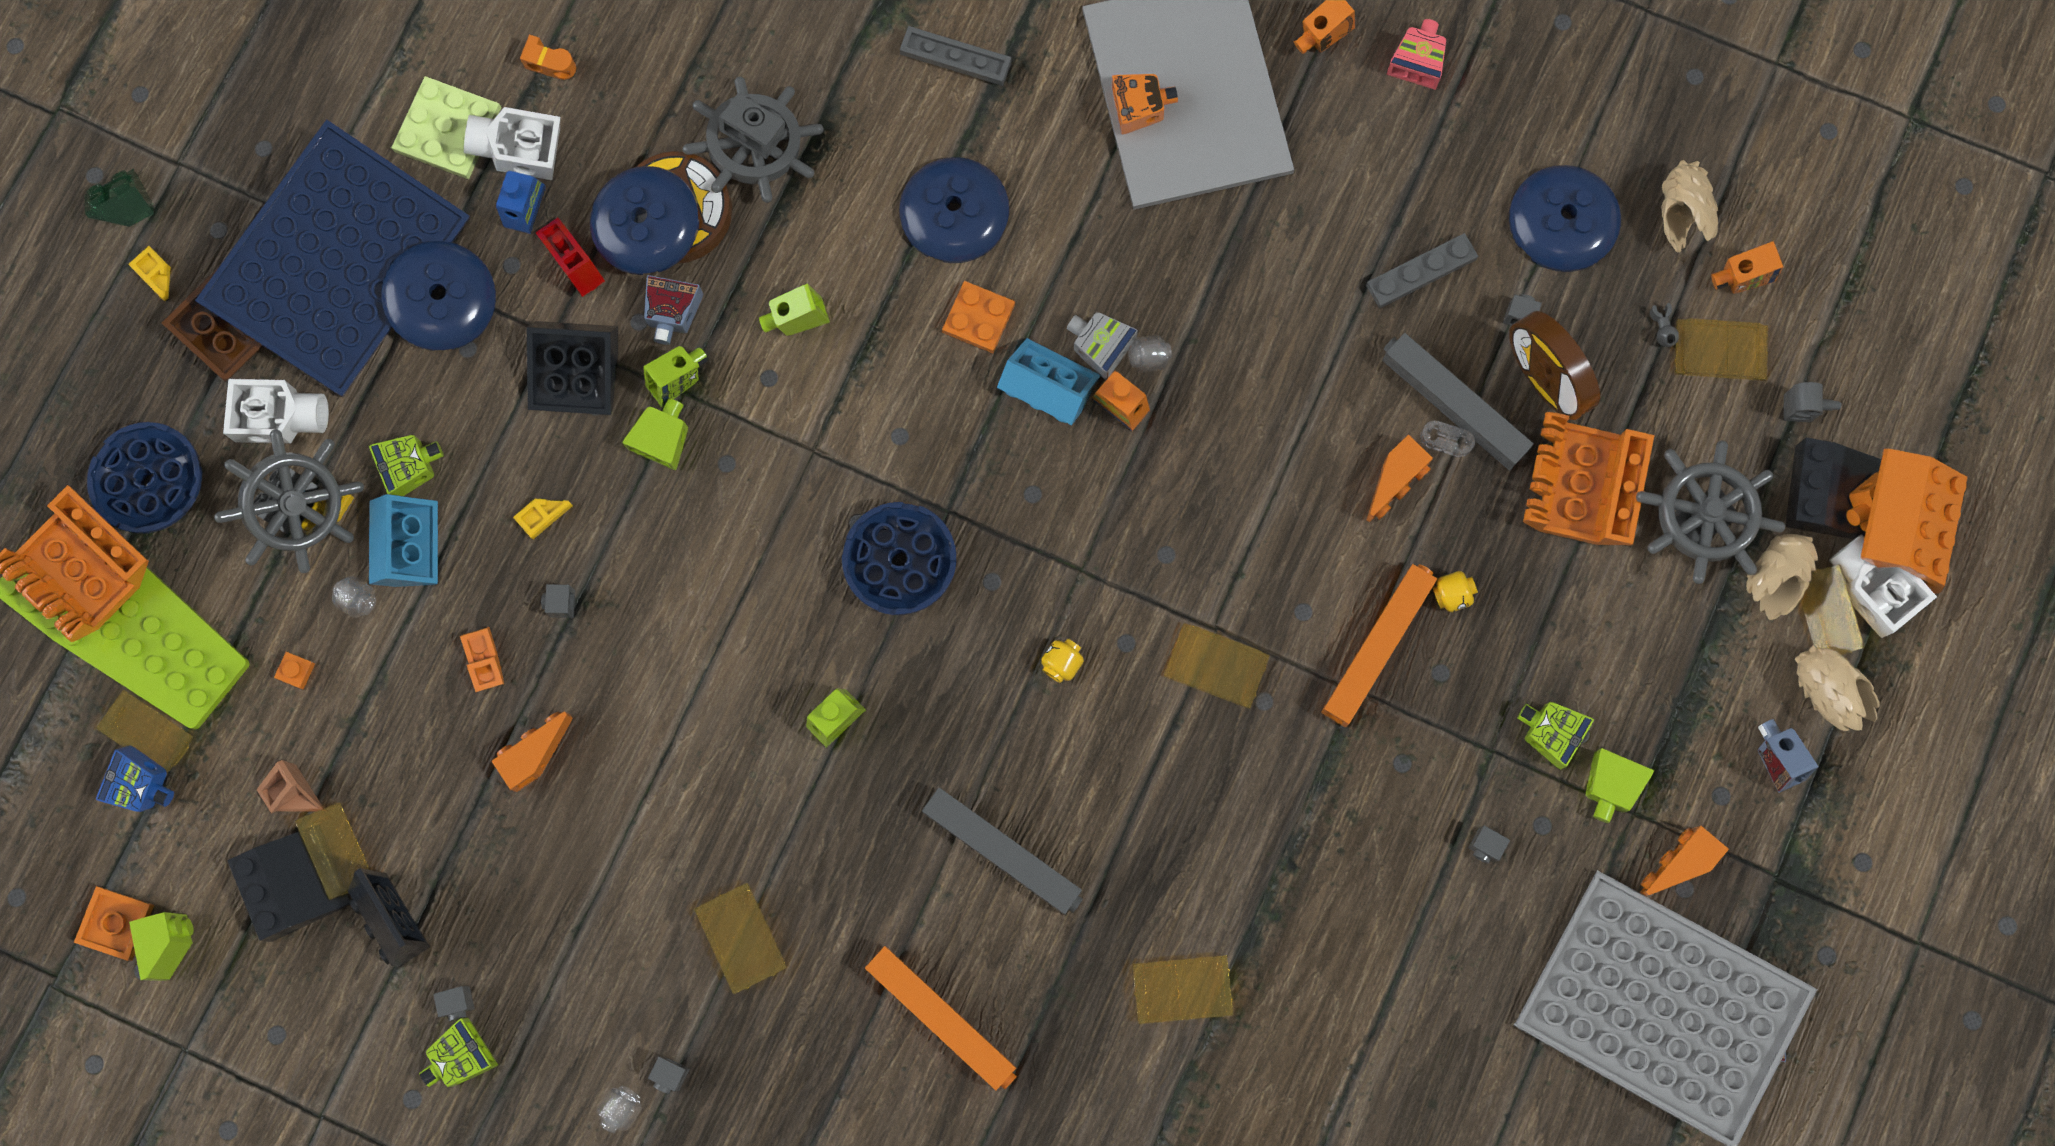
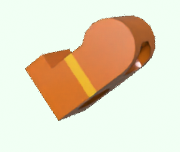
M529 34L520 56L525 69L563 80L570 79L575 74L576 64L567 50L561 48L553 50L544 47L539 37Z

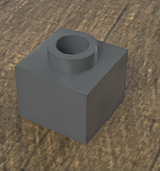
M1515 294L1508 305L1503 323L1512 326L1529 313L1539 311L1542 303L1535 301V298L1532 296Z
M546 584V593H542L541 597L542 609L551 618H574L575 589L570 585Z
M1484 825L1478 828L1468 848L1474 851L1473 856L1489 864L1490 861L1494 863L1500 860L1510 840Z
M460 986L433 994L438 1017H448L449 1021H455L467 1017V1011L475 1010L470 986Z
M659 1056L648 1079L655 1082L654 1088L669 1094L671 1090L674 1092L680 1091L690 1068L665 1056Z

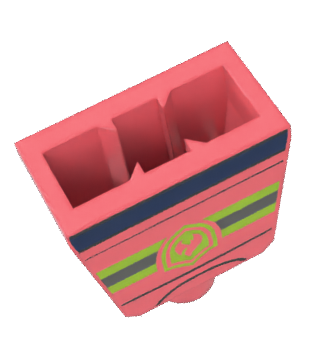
M1425 19L1420 29L1409 27L1391 59L1386 75L1436 90L1442 75L1446 38L1436 35L1439 26L1436 21Z

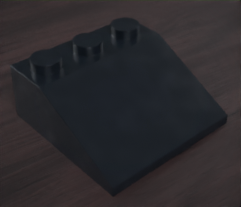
M535 321L527 327L528 410L611 415L618 360V326Z
M1807 437L1795 446L1785 527L1849 539H1856L1860 535H1863L1865 538L1866 531L1861 529L1860 524L1853 526L1847 520V511L1853 508L1849 495L1859 485L1879 471L1882 459L1835 442Z
M320 825L260 845L227 860L260 941L273 942L350 905V896Z
M363 868L356 870L348 889V893L352 898L349 902L353 910L358 915L361 914L366 921L364 928L367 934L373 940L376 938L381 947L378 951L386 964H391V966L400 967L430 948L387 873Z

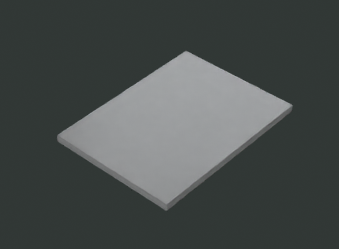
M1108 0L1083 6V14L1133 210L1294 173L1293 163L1248 0ZM1155 74L1158 77L1160 89L1176 87L1178 103L1164 105V119L1161 122L1127 134H1121L1112 91V75Z
M1597 870L1514 1026L1725 1146H1737L1818 989Z

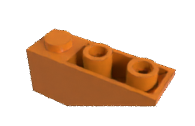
M1409 434L1388 454L1384 461L1366 519L1368 522L1375 517L1380 520L1391 509L1388 504L1395 497L1401 500L1411 490V487L1408 485L1415 478L1420 481L1431 470L1428 465L1433 457Z
M564 711L550 715L545 720V725L537 730L536 728L528 730L521 736L522 740L514 746L507 745L496 753L498 757L493 759L492 763L510 790L518 792L542 775L573 719L570 714Z
M1702 826L1692 829L1688 827L1677 839L1680 842L1678 847L1674 851L1668 850L1660 859L1659 863L1662 866L1656 873L1650 872L1641 882L1644 888L1639 893L1648 896L1708 873L1729 849Z

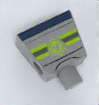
M1098 312L1094 314L1088 323L1075 315L1067 326L1069 331L1078 336L1074 342V351L1105 380L1112 374L1137 339L1138 330Z

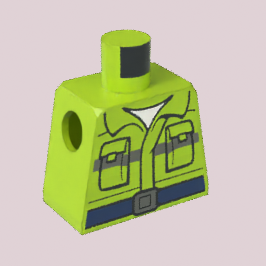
M678 346L644 366L646 388L662 408L665 406L668 398L675 399L698 381V368L709 361L707 355L700 347L688 354L682 346Z
M414 435L369 446L389 495L405 496L432 479L434 472L430 462L444 457L437 441L423 447L421 441Z
M1553 702L1545 704L1540 712L1525 704L1517 719L1531 727L1525 736V740L1560 770L1568 766L1594 722V719Z
M461 1018L427 1049L426 1055L432 1064L419 1072L428 1087L441 1079L447 1087H453L498 1066V1063L470 1019Z

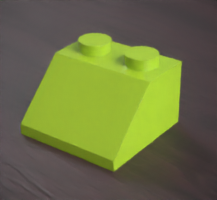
M163 912L130 921L140 980H170L192 945L191 935H193L194 929L191 920L185 914Z

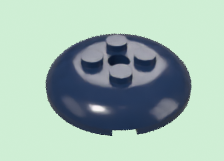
M961 157L943 158L925 165L910 178L900 200V221L907 239L923 255L942 260L944 263H964L985 255L1000 241L1009 219V200L1000 179L983 164ZM951 202L961 206L957 211H950L947 207Z
M1557 165L1535 172L1520 185L1511 202L1509 224L1517 246L1521 247L1531 257L1533 262L1550 270L1573 272L1593 266L1609 253L1620 232L1621 213L1613 191L1599 176L1580 167ZM1566 210L1573 219L1564 218L1561 212Z
M641 166L625 170L609 180L594 201L590 217V230L593 242L602 257L612 266L623 272L643 275L645 273L665 271L677 264L688 253L696 239L699 228L696 198L689 186L679 176L666 169L654 166ZM647 213L646 219L641 223H637V216Z
M430 241L407 249L390 265L382 284V305L392 328L407 342L430 351L454 350L471 343L487 328L495 310L496 291L490 271L472 251L451 242ZM444 289L446 295L441 300H435L431 298L432 290Z
M142 422L121 428L110 435L104 441L105 444L97 456H93L87 475L89 498L95 510L107 522L118 529L131 533H151L165 529L179 521L191 509L199 494L202 482V468L198 453L183 434L167 425ZM153 474L151 481L145 486V478Z
M903 502L887 503L869 510L852 526L846 537L843 549L842 568L850 589L865 605L885 614L907 615L926 609L946 592L956 569V548L949 529L932 511L922 506L905 504ZM898 554L908 557L904 566L892 564L893 558Z

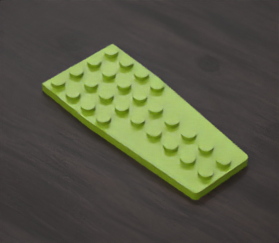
M148 567L146 568L140 588L98 630L74 642H70L54 626L55 621L68 613V611L56 617L46 619L42 612H39L22 596V593L15 589L16 583L29 574L13 579V581H7L3 576L0 578V599L53 641L188 728H200L249 667L250 663L247 658Z

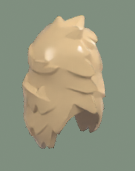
M1681 160L1662 184L1665 196L1661 206L1664 233L1677 253L1685 248L1687 233L1695 221L1699 231L1703 232L1707 241L1716 237L1718 232V207L1712 194L1713 187L1707 178L1708 172L1704 168L1698 167L1699 161L1687 164L1684 160Z
M1797 534L1775 536L1770 541L1766 551L1755 563L1757 572L1754 575H1747V592H1752L1754 601L1760 600V611L1762 613L1766 612L1769 620H1774L1780 615L1789 614L1796 607L1808 588L1809 581H1811V571L1816 570L1815 561H1818L1812 537Z
M1812 646L1808 651L1800 653L1795 658L1798 663L1796 674L1799 676V686L1804 688L1805 698L1810 697L1814 710H1818L1824 719L1843 731H1849V728L1862 730V717L1873 722L1877 720L1875 708H1879L1880 704L1874 692V687L1859 669H1856L1849 663V660L1835 650L1827 648L1817 649L1815 646Z

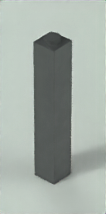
M1406 333L1399 339L1393 337L1384 347L1386 354L1382 361L1509 471L1533 446L1534 443Z
M941 788L936 790L923 808V814L1063 915H1066L1068 910L1074 913L1082 902L1083 898L1079 896L1082 890Z

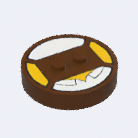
M680 151L660 153L640 163L637 167L654 166L673 172L689 186L696 198L699 219L698 233L692 247L678 263L697 260L714 250L726 235L732 218V202L727 186L725 185L719 193H714L711 190V185L720 174L718 170L707 160L694 154L686 155ZM647 213L638 215L637 223L643 222L647 217Z
M1533 311L1510 327V344L1521 370L1541 398L1554 411L1570 416V420H1577L1598 406L1600 402V389L1594 371L1581 348L1556 320L1543 312Z

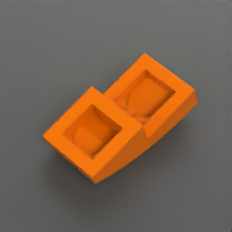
M490 627L461 635L460 639L469 663L467 668L475 692L504 684Z

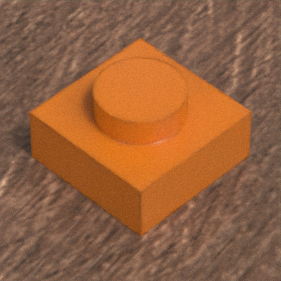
M286 652L274 678L303 690L315 663Z

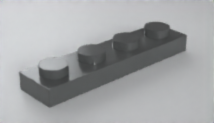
M908 26L900 47V55L1001 86L1004 85L1012 62L1009 56Z
M1464 233L1368 281L1366 286L1380 309L1476 261L1478 255Z

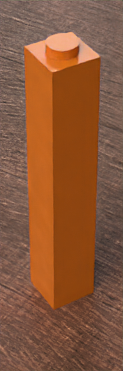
M1414 564L1410 566L1321 711L1322 714L1345 728L1350 724L1435 584L1437 578L1432 576L1433 572L1429 568L1420 564L1418 566Z
M884 946L865 967L874 978L994 1090H997L1000 1086L1005 1090L1017 1077L1013 1073L1017 1067L888 947Z

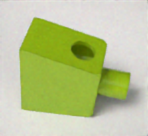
M808 283L770 300L771 313L759 317L761 327L765 333L778 328L786 336L830 323L822 297Z
M668 398L662 411L650 406L647 407L623 441L624 446L629 451L676 471L688 432L686 423L678 419L684 405Z
M837 688L807 716L806 727L827 748L866 709L846 689Z
M1603 748L1595 751L1586 789V797L1598 802L1593 817L1599 821L1610 823L1615 810L1623 813L1630 811L1654 770Z

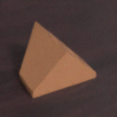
M284 760L278 761L257 789L271 813L276 811L326 812L296 764Z

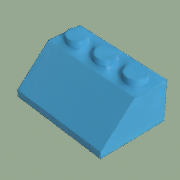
M1026 338L1007 360L997 388L1005 391L1010 397L1018 398L1030 404L1034 409L1042 410L1054 416L1060 422L1072 425L1081 414L1101 375Z
M389 494L370 500L369 584L391 587L438 584V501Z

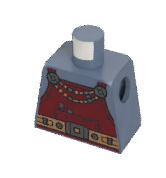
M647 275L644 318L648 326L656 328L655 342L670 345L673 332H688L703 298V292L699 285Z
M1774 719L1758 727L1765 739L1759 747L1758 753L1779 793L1805 782L1818 768L1817 763L1794 729L1790 728L1781 732Z

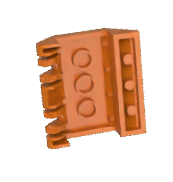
M1546 412L1543 426L1546 428H1542L1541 436L1552 442L1553 446L1547 444L1539 445L1538 452L1540 454L1536 456L1532 480L1535 482H1531L1530 489L1533 492L1542 496V501L1535 498L1527 500L1526 506L1530 509H1525L1523 522L1540 532L1595 545H1633L1641 503L1636 500V494L1644 491L1654 435L1625 429L1620 435L1568 423L1567 421L1570 416Z
M1889 448L1884 449L1860 558L1879 568L1899 567L1924 580L1925 584L1934 594L1941 593L1949 572V563L1955 544V535L1961 515L1967 476L1930 456Z
M67 485L47 505L54 514L16 552L7 548L0 552V574H3L7 581H13V579L29 574L16 583L15 589L22 593V596L39 612H42L46 619L56 617L68 611V613L55 621L54 626L70 642H74L98 630L140 588L149 561L72 487Z

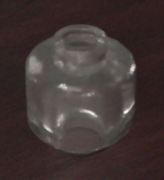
M1157 334L1138 337L1128 348V358L1131 366L1141 373L1165 369L1168 359L1172 357L1170 344L1166 343L1163 337Z
M345 577L335 584L332 602L343 613L350 617L358 618L369 614L375 607V590L371 585L358 577Z
M625 1086L611 1088L597 1108V1114L602 1120L600 1125L611 1133H615L617 1130H629L642 1110L641 1103L639 1102L640 1096Z

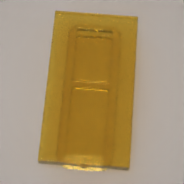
M1841 565L1811 572V581H1809V586L1805 590L1801 602L1813 645L1817 649L1827 648L1835 650L1841 655L1864 649V643Z
M125 690L121 692L96 727V729L121 746L131 745L166 769L167 774L180 761L194 737Z
M340 802L295 820L328 899L331 900L348 893L354 872L359 868L370 869Z

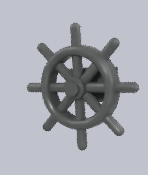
M737 77L735 79L736 96L723 102L716 110L700 100L693 102V109L709 118L706 141L685 144L682 150L686 155L709 153L712 162L721 171L711 185V190L714 193L721 192L728 181L733 179L742 183L758 184L763 202L769 203L773 198L769 182L780 178L790 168L806 178L814 176V170L797 159L800 150V137L819 135L823 132V126L821 124L798 125L795 116L786 107L795 94L793 87H786L776 100L765 95L748 94L745 79ZM719 131L729 137L718 139ZM789 139L785 152L776 147L779 141ZM740 147L732 159L727 157L722 151L724 149ZM748 155H752L754 167L741 165ZM769 155L776 159L773 163L765 165L764 158L767 159Z
M274 429L270 432L274 455L261 460L250 470L232 459L225 462L224 466L228 471L243 479L238 495V508L217 512L214 515V519L218 523L242 519L246 529L258 539L245 558L248 565H255L269 546L284 551H295L299 571L301 573H308L310 571V564L306 548L317 544L329 533L345 543H351L354 540L353 534L336 524L341 509V496L362 492L364 485L360 481L338 485L332 473L323 465L335 446L332 439L324 440L316 454L311 458L299 453H286L282 433L280 430ZM289 466L304 467L305 470L300 475L290 469ZM273 471L268 481L263 479L267 474ZM315 475L321 481L324 489L317 490L319 486L311 482ZM256 489L261 490L262 492L254 499ZM326 500L323 515L307 506L309 503ZM299 515L316 525L303 534ZM256 516L269 523L265 529L259 524ZM278 530L286 534L290 530L292 537H279L275 535Z
M1724 440L1716 444L1713 463H1700L1688 468L1673 449L1666 450L1664 456L1677 475L1668 483L1662 495L1644 491L1636 494L1638 502L1659 506V519L1664 535L1651 542L1647 547L1648 551L1651 554H1655L1672 544L1681 553L1696 559L1693 573V581L1696 584L1704 582L1708 562L1721 561L1735 556L1748 575H1754L1757 572V567L1744 549L1753 541L1759 528L1778 533L1785 530V524L1782 521L1762 517L1761 501L1756 489L1773 479V473L1770 470H1765L1749 480L1738 470L1725 465L1728 444ZM1710 477L1708 491L1703 492L1696 482V478ZM1722 481L1729 484L1735 490L1725 495L1721 490ZM1683 485H1685L1696 503L1676 498ZM1742 499L1746 513L1737 512L1733 504ZM1732 523L1744 525L1738 538L1735 537L1728 527ZM1718 533L1726 546L1711 547L1712 536Z

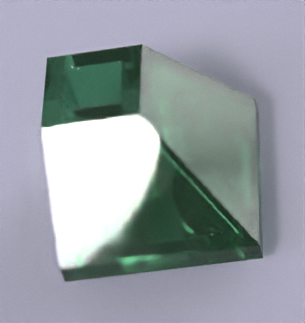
M134 169L128 172L122 170L111 177V181L104 185L99 183L90 187L86 191L87 194L84 195L85 214L88 218L130 227L154 214V205Z

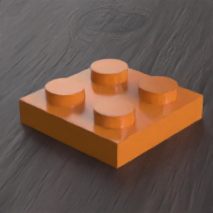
M964 281L942 328V333L994 354L1015 307V301Z
M96 886L74 943L127 961H133L135 949L129 922L150 916L154 905Z

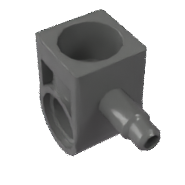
M1798 383L1793 385L1784 394V421L1812 422L1823 414V410L1841 409L1840 401L1823 399V385L1820 383Z

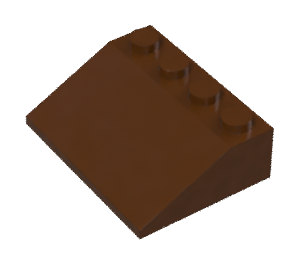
M216 269L162 324L220 378L227 382L263 345L195 301L217 271Z

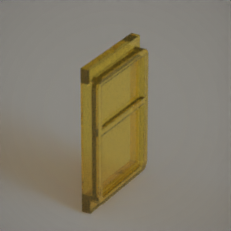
M1693 318L1687 320L1678 319L1676 321L1679 340L1676 343L1675 375L1767 380L1768 325Z
M1184 623L1176 645L1172 649L1173 653L1164 677L1250 709L1270 655L1197 626Z
M748 883L725 894H721L719 897L694 909L733 994L749 989L750 986L770 976H775L776 973L787 968Z
M1227 955L1133 964L1134 995L1136 996L1139 1024L1233 1015V999L1231 998L1230 969L1228 968Z

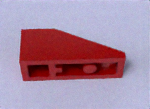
M558 217L536 232L539 239L582 297L605 282L591 259Z

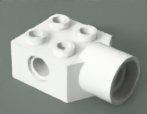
M504 107L495 119L469 115L465 131L464 153L492 158L497 171H514L536 178L552 180L560 134V117Z
M228 380L223 434L233 441L271 443L270 432L274 429L281 431L284 443H292L297 433L325 432L328 425L329 408L324 394L297 393L296 389L285 380Z
M1860 535L1837 552L1829 561L1847 580L1843 591L1845 598L1874 631L1883 638L1897 631L1937 598V596L1922 579L1899 567L1879 568L1861 559L1864 536Z

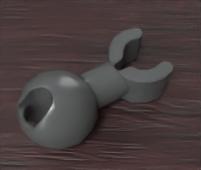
M1670 303L1666 304L1663 317L1657 311V307L1653 305L1650 310V316L1654 321L1658 322L1660 328L1656 334L1657 341L1663 347H1671L1679 340V332L1675 327L1671 326L1669 320L1672 306Z

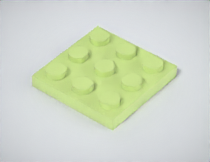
M425 76L392 145V150L398 154L469 180L479 156L464 153V139L468 116L474 115L495 119L502 107L497 102Z

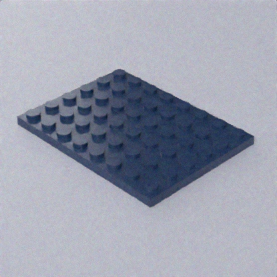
M326 119L195 301L343 398L392 329L384 313L381 298L383 280L390 265L401 253L420 243L430 241L453 243L470 219V216Z

